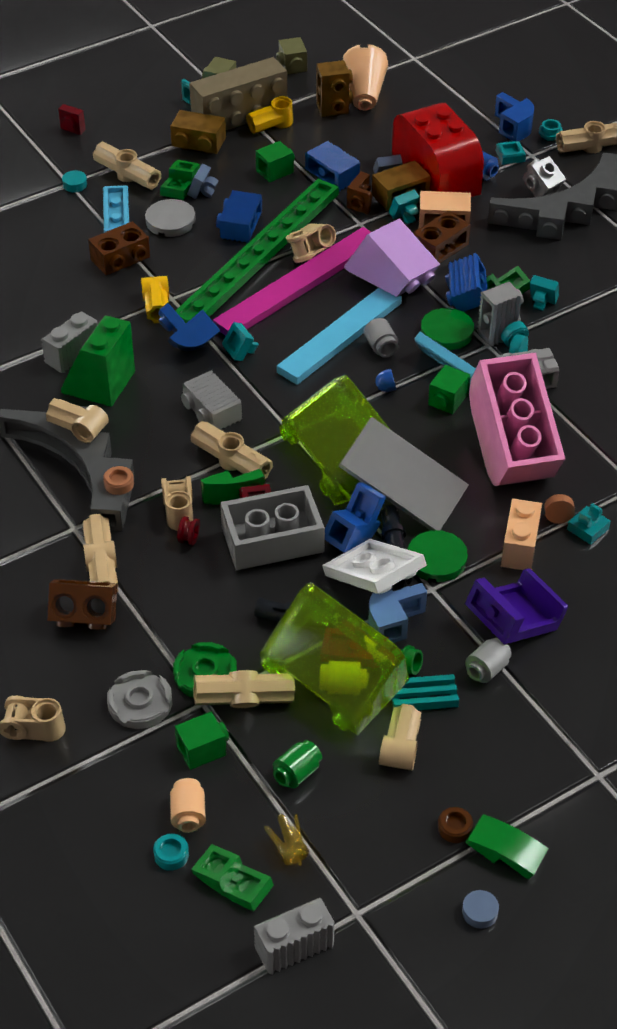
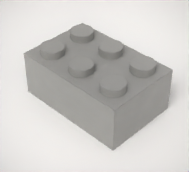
M308 485L220 502L222 530L236 570L324 552L325 527Z

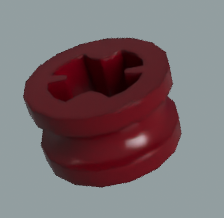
M182 517L177 533L179 543L188 541L189 545H195L200 531V520L195 518L193 521H190L189 517Z

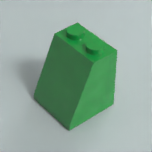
M107 315L103 317L80 349L61 388V393L106 406H113L135 373L130 321Z

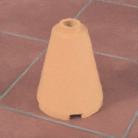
M357 45L347 50L343 55V60L347 68L352 70L353 83L349 84V89L352 92L353 104L357 109L367 111L374 108L377 103L387 72L388 60L386 53L379 47L368 45V48H360V45Z

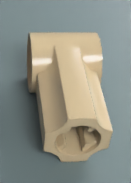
M56 398L49 403L46 413L48 422L71 430L73 435L84 443H91L109 421L106 412L97 405H89L85 409Z
M402 704L399 707L393 708L388 734L384 735L382 740L379 765L413 771L418 744L416 739L421 723V712L416 710L413 705Z

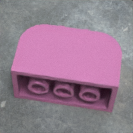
M536 352L480 360L470 381L469 398L474 425L490 481L494 486L553 478L565 461V455Z

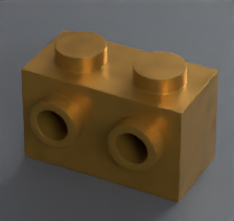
M344 60L317 63L316 104L321 117L349 113V104H352V92L349 89V84L353 83L352 70L347 68Z
M179 110L170 125L171 144L174 147L217 154L226 139L225 117Z
M415 160L372 175V196L388 211L393 198L414 189L419 196L420 191H430L431 176Z

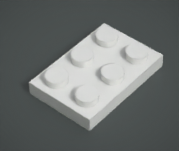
M368 539L322 565L325 576L376 594L391 590L392 585L401 580L412 578L418 570L427 566L424 554L373 539Z

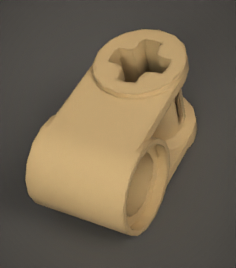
M311 223L287 235L286 240L291 244L294 253L293 261L300 263L310 260L319 252L332 246L336 240L334 227L329 224Z
M186 476L185 479L170 481H167L166 478H161L167 525L173 530L178 531L183 516H187L190 521H193L191 476Z
M18 695L10 696L6 699L4 706L6 713L4 719L0 721V734L12 740L28 739L52 742L64 735L66 725L61 706L55 699L29 698Z

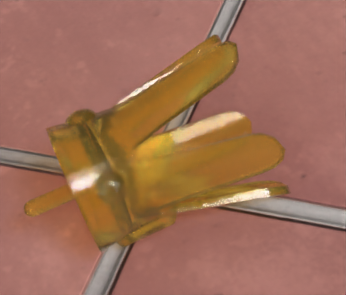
M280 814L278 822L285 843L269 826H264V829L276 844L284 863L287 865L298 863L301 866V861L308 856L309 849L302 840L298 814L294 816L296 829L294 826H290L284 814Z

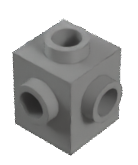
M550 156L539 160V158L533 160L527 165L526 168L528 170L522 177L527 188L531 190L535 197L556 193L566 181L565 176Z

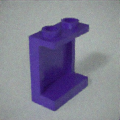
M530 568L523 570L516 583L496 588L485 577L476 579L465 602V605L504 645L556 631L568 609V605Z

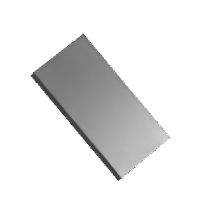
M373 417L368 420L338 465L360 482L366 483L386 496L387 501L429 530L442 529L469 486L465 481Z

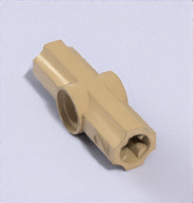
M589 121L585 123L584 128L560 131L556 134L557 149L560 153L584 150L587 153H598L602 150L603 146L617 144V123L603 124L598 121Z
M102 141L93 152V159L116 171L117 178L120 181H135L150 190L158 186L161 179V171L138 160L137 153L134 150H119Z
M201 421L195 426L191 434V442L217 457L220 466L225 470H238L244 474L260 469L266 479L273 468L272 460L245 445L243 437L236 432L225 433L212 424Z
M92 514L83 521L84 541L86 543L83 544L86 570L89 572L90 581L117 583L118 592L117 572L115 570L117 568L114 541H111L109 518L103 517L101 514Z
M239 670L230 672L229 675L194 676L193 696L195 705L230 704V707L250 708L259 706L262 703H293L295 680L293 673L258 674L257 671Z

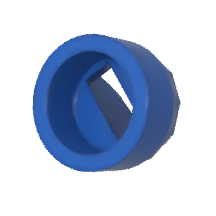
M391 369L383 370L377 375L375 384L379 390L383 392L396 390Z

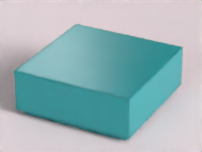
M519 141L496 144L495 151L502 165L525 162L526 154Z

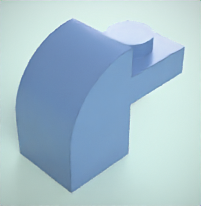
M423 583L406 586L396 591H393L391 588V590L381 594L373 592L369 600L368 628L370 634L389 637L388 644L407 639L408 617L426 612L427 590Z

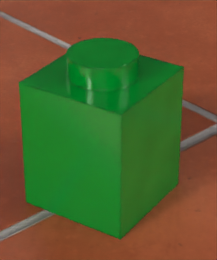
M281 141L256 150V171L269 183L294 173V152Z
M444 365L429 385L428 405L454 414L468 395L470 374Z
M212 711L175 725L176 746L190 770L227 755L226 741L229 740L227 728L222 721L217 722Z

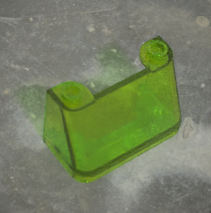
M347 375L334 378L282 419V425L279 426L283 440L288 441L292 445L300 441L322 470V480L319 482L321 491L326 497H330L335 506L350 501L357 483H361L338 465L368 420L373 417L389 428Z
M307 583L298 592L260 651V664L268 673L280 674L287 672L330 705L331 711L334 714L332 720L343 731L349 729L357 736L409 681L406 660L402 651L392 641L312 583Z

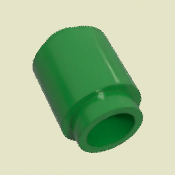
M309 740L295 743L273 762V776L281 786L292 789L296 788L319 768V763L322 761L321 751Z

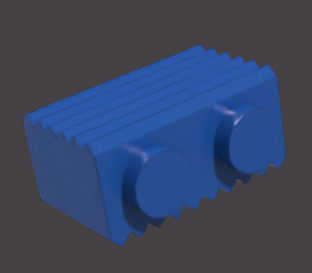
M329 140L305 153V169L321 180L339 186V192L341 189L347 188L360 173L359 160L352 157V155L350 156L349 153L346 154L345 151L343 152L340 147L333 145Z
M232 190L229 198H225L223 212L218 214L216 220V227L220 229V237L222 239L250 242L262 213L261 194Z
M474 253L473 256L469 255L468 258H459L458 261L449 262V274L445 275L447 286L450 291L446 292L448 303L451 307L455 306L457 310L463 312L479 307L481 305L480 292L488 289L486 269L478 254Z

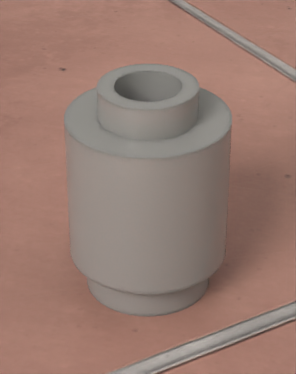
M376 318L365 326L364 335L377 355L390 357L397 352L398 338L386 319Z
M498 638L486 640L466 658L465 666L468 675L475 681L488 683L508 665L509 658L512 655L509 645H504Z

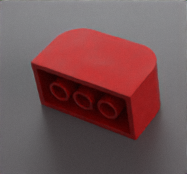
M446 103L434 104L399 114L395 117L393 122L392 155L401 154L403 164L415 160L431 176L430 191L471 193V197L481 194L484 157L480 142L475 133Z

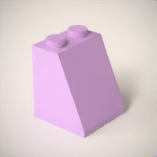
M399 218L367 234L344 268L348 272L398 297L405 292L408 294L412 293L420 284L425 286L431 282L436 276L434 272L440 263Z

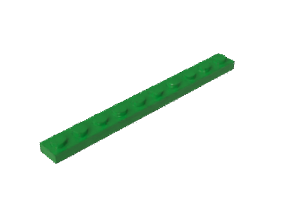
M317 179L175 311L185 323L202 309L210 317L288 243L286 240L287 235L305 227L339 195V186Z

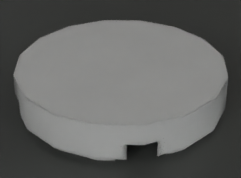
M166 199L152 204L147 209L145 221L147 228L152 233L159 235L158 232L164 233L166 237L181 236L192 229V225L196 221L194 208L189 203L177 199Z
M147 670L130 671L119 676L114 681L115 684L111 687V690L109 688L107 692L108 711L112 718L122 726L132 729L149 728L160 723L168 716L172 707L171 687L166 679L160 675L159 677L152 675V672Z

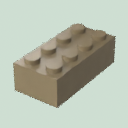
M274 57L190 82L191 112L225 117L226 130L247 124L246 115L248 113L270 106L271 101L276 97H287V70Z

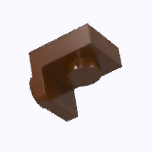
M361 171L347 187V208L369 214L372 201L371 185H369L370 174Z

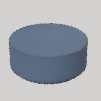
M476 890L470 892L465 897L462 915L469 925L475 928H487L497 920L499 903L493 894L484 890Z

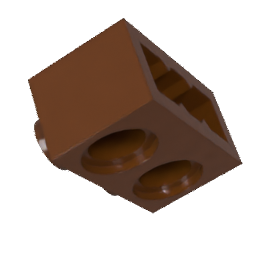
M447 211L434 218L425 226L417 229L413 234L433 257L441 263L469 245L471 224Z
M133 221L88 239L90 260L105 275L150 258L149 237Z
M54 579L49 583L47 621H56V626L75 627V623H87L90 629H106L107 625H111L116 620L117 583ZM62 596L72 599L74 603L73 611H66L61 607L60 599ZM97 598L104 602V613H96L92 609V599Z

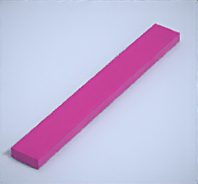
M364 227L360 228L213 319V322L225 336L233 322L242 323L246 329H249L344 269L345 264L371 231Z

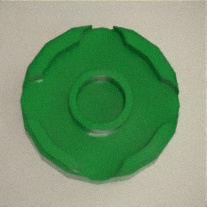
M440 308L432 310L421 320V332L447 350H455L470 343L474 334V322L463 311L454 308Z
M430 530L420 533L411 540L407 550L424 554L427 566L418 570L416 575L427 581L428 578L436 579V582H446L457 578L463 573L468 560L467 547L464 542L456 535L443 530Z
M199 642L191 645L190 649L182 650L173 663V676L178 689L193 698L195 675H229L230 672L237 671V661L234 655L232 656L223 645L213 642Z

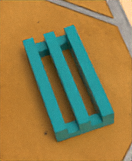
M454 674L390 679L393 708L399 707L402 704L413 705L416 710L459 707V696L457 695ZM445 694H449V695H450V696L430 697V696H432V695H445ZM406 697H417V698H411V699H399V698H406Z

